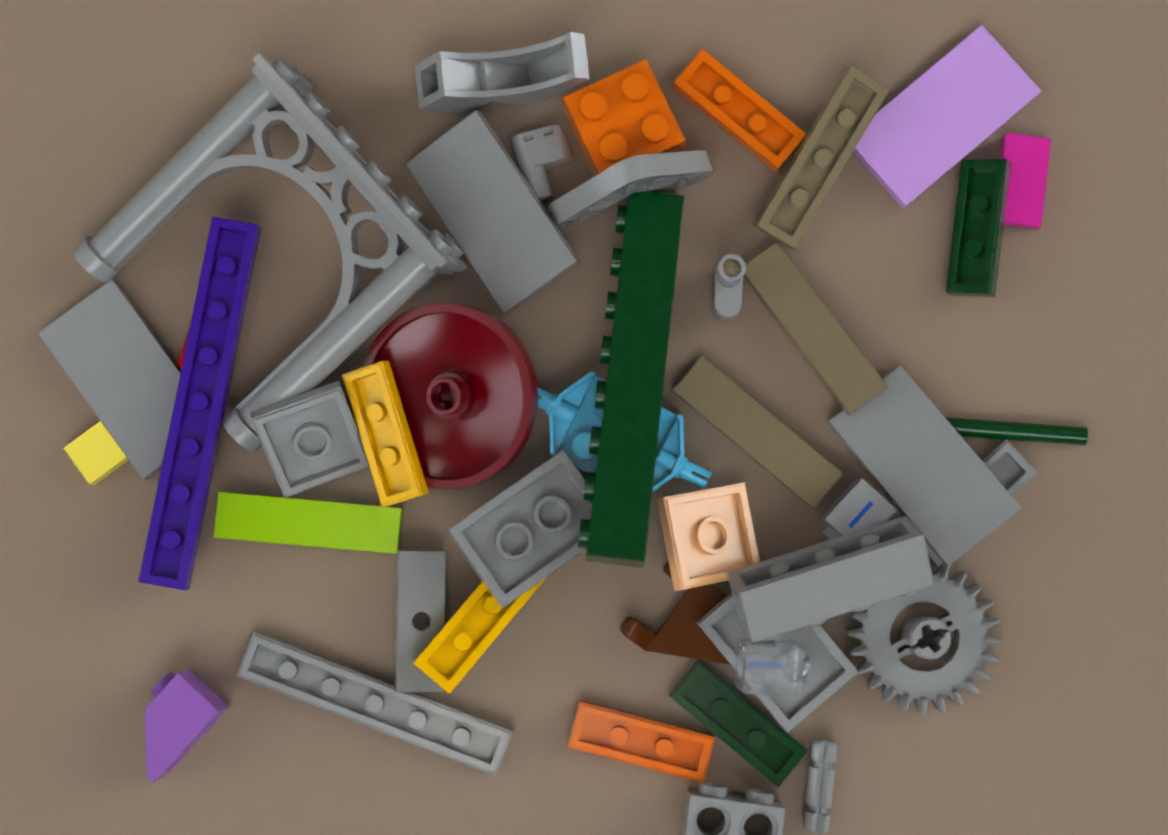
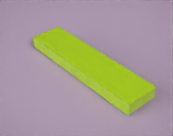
M218 492L213 538L397 554V551L400 549L403 508H382V506Z

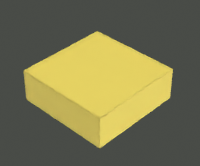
M101 421L63 448L89 485H96L129 461Z

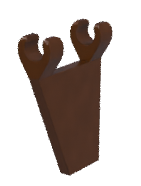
M667 561L663 571L671 577L669 562ZM712 584L687 589L656 634L632 617H627L620 626L621 633L645 651L730 665L696 624L700 618L727 596Z

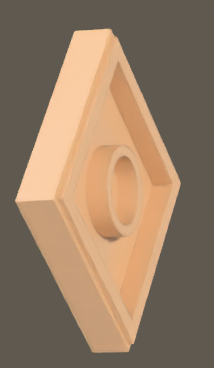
M745 482L656 499L674 591L728 581V572L760 562Z

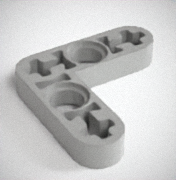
M706 150L636 155L610 166L553 201L547 208L558 229H566L591 219L635 192L687 187L709 178L714 174V170Z

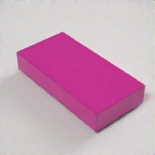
M1005 133L1002 136L999 159H1008L1011 163L1004 226L1038 230L1041 227L1051 146L1050 138Z

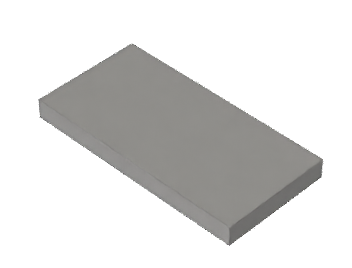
M475 110L406 163V166L456 242L464 250V254L503 313H510L580 262L480 111Z
M111 279L38 332V335L140 476L148 480L159 472L162 467L181 369L176 367V362L119 284Z
M900 365L882 379L888 386L885 391L849 416L843 409L828 421V425L903 516H907L924 534L927 545L942 563L948 567L1019 512L1022 507Z

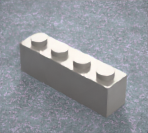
M907 516L727 573L739 622L752 643L775 640L781 637L783 633L804 626H818L825 623L829 618L850 611H864L875 603L893 597H907L916 593L918 589L934 584L924 534Z

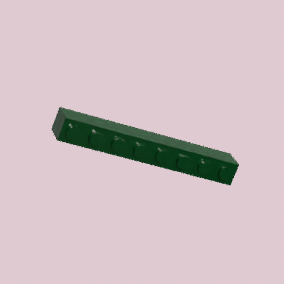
M645 191L635 192L628 197L627 206L618 205L615 232L624 233L623 248H613L610 275L619 276L617 292L608 291L605 319L614 320L612 337L603 336L600 363L609 364L607 381L597 380L594 405L595 409H603L601 427L592 426L589 454L598 455L596 473H586L583 498L585 501H593L591 520L581 519L578 547L587 548L586 561L643 567L645 562L684 196Z

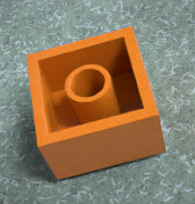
M647 59L563 97L564 115L594 176L617 162L636 155L684 151L686 140Z

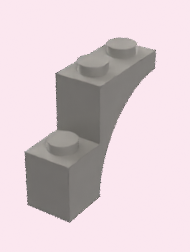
M568 32L543 43L496 52L459 53L438 51L415 65L419 110L465 115L488 102L534 107L589 80L584 34Z

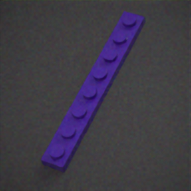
M212 216L138 581L140 583L180 590L190 589L222 428V419L224 418L261 233V227L257 224Z

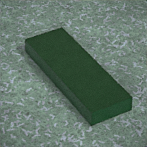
M962 159L946 293L950 296L995 297L1011 163L1008 159Z
M699 660L695 662L669 694L670 698L777 787L782 784L807 752L801 744Z

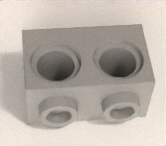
M700 782L699 789L687 788L682 835H750L744 831V824L748 817L753 814H763L768 817V826L759 835L783 834L786 808L780 800L774 799V793L771 791L747 788L746 795L727 793V786L712 782ZM707 807H714L722 812L720 823L712 829H705L697 824L698 814Z

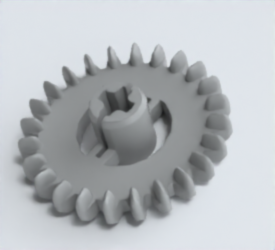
M942 564L932 574L933 585L918 589L916 593L907 597H893L875 603L864 611L850 612V616L860 622V627L849 629L847 635L860 639V644L852 647L849 650V654L864 657V660L856 669L858 674L872 672L867 682L869 690H874L884 685L881 695L883 702H890L898 694V706L902 711L908 710L911 701L914 699L918 712L923 715L927 713L929 700L932 701L939 712L944 713L946 712L945 700L947 696L956 705L963 706L964 701L960 691L962 688L975 695L980 693L973 681L975 676L986 680L992 679V676L982 667V663L999 662V657L989 652L987 646L1001 643L1002 639L988 634L987 629L999 624L1000 619L983 616V612L993 605V601L989 599L975 601L974 598L982 589V586L980 584H972L963 588L967 573L964 571H959L948 579L949 566L946 567ZM919 602L933 603L944 609L947 613L939 618L924 615L910 617L901 628L900 639L891 643V626L897 614L908 605ZM922 627L935 630L933 631L934 634L929 637L931 644L929 647L917 642V640L923 637ZM956 631L955 647L950 657L939 667L926 671L914 670L899 660L909 654L923 659L933 660L940 658L947 652L951 644L950 632ZM904 645H907V646H905L904 648H902L901 650L897 651L898 648H900V647H902V646H904Z

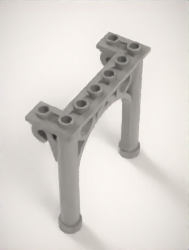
M260 53L252 59L256 63L251 69L254 76L93 238L86 237L73 250L75 259L89 274L104 283H108L202 188L220 175L238 169L260 168L278 172L298 183L319 203L330 219L339 241L343 264L341 289L334 308L326 320L222 419V423L229 435L239 445L251 452H256L262 444L250 419V412L314 390L408 299H412L422 293L440 274L452 276L455 272L463 273L468 268L467 264L460 258L465 253L462 247L446 232L442 235L436 229L428 231L418 220L423 215L419 208L404 194L398 198L387 186L392 181L390 176L375 161L371 160L367 164L357 153L356 150L361 145L356 138L343 126L336 129L329 122L326 116L330 113V110L311 92L315 87L313 82L298 67L294 66L291 68L282 58L279 57L276 61H273ZM281 123H287L296 132L299 139L298 150L289 159L273 158L269 145L270 131ZM253 133L256 154L230 155ZM314 142L336 165L332 170L319 172L310 166H306L304 171L298 169L306 165L312 157ZM321 184L331 186L330 193ZM351 184L359 190L377 212L371 210L358 211L347 220L345 215L352 212L347 199ZM366 222H376L388 236V250L378 259H370L358 254L357 233L361 225ZM404 240L409 247L402 252ZM360 266L375 270L383 269L384 271L356 297Z

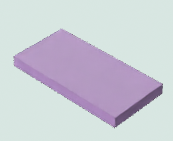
M981 25L874 115L855 147L853 154L897 204L904 209L1042 91L989 31Z

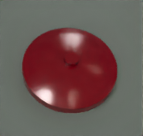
M433 303L413 308L401 314L390 322L376 337L365 357L362 368L380 361L389 360L427 487L458 489L482 483L501 473L518 457L525 447L535 423L538 406V387L534 368L526 349L505 323L487 311L474 306L458 303Z

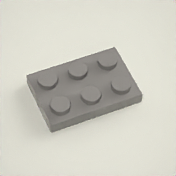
M564 450L448 529V534L501 609L587 549L578 547L581 519L591 520L593 501L583 500L585 479Z
M732 592L696 622L787 733L858 673V670L821 625L804 626L783 633L781 637L775 640L752 643L739 622ZM748 661L780 662V667L748 665Z

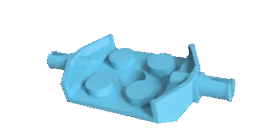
M592 371L559 395L556 393L553 395L538 387V397L542 399H538L537 407L546 411L545 414L549 416L550 455L555 456L564 450L575 467L585 473H596L598 455L589 454L592 426L601 427L603 409L594 408L597 380L606 381L596 376V373ZM661 407L652 492L673 477L685 479L704 490L708 481L693 475L692 472L708 480L711 477L712 471H708L688 461V458L684 456L683 416L680 414L676 415Z

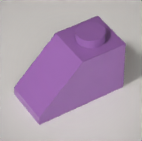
M191 669L179 672L176 675L173 672H169L151 690L155 698L145 708L146 777L153 783L167 776L230 707Z

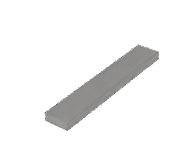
M258 631L253 632L236 675L494 776L498 773L513 733V729L417 692L397 693L395 692V684Z

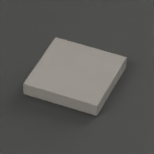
M339 381L250 412V419L284 498L369 467L358 427Z

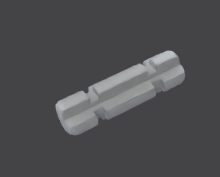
M813 739L810 745L809 758L813 760V764L808 765L805 803L808 805V809H804L802 825L805 831L824 834L829 831L831 814L827 812V808L832 807L835 769H833L832 763L836 762L838 748L837 744L831 740Z

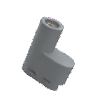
M553 124L520 133L510 139L516 165L541 203L554 198L546 170L557 168L573 161L567 135L562 132L560 124Z
M728 254L722 257L712 279V314L715 318L717 317L723 321L735 319L742 307L743 276L746 271V264L739 255Z

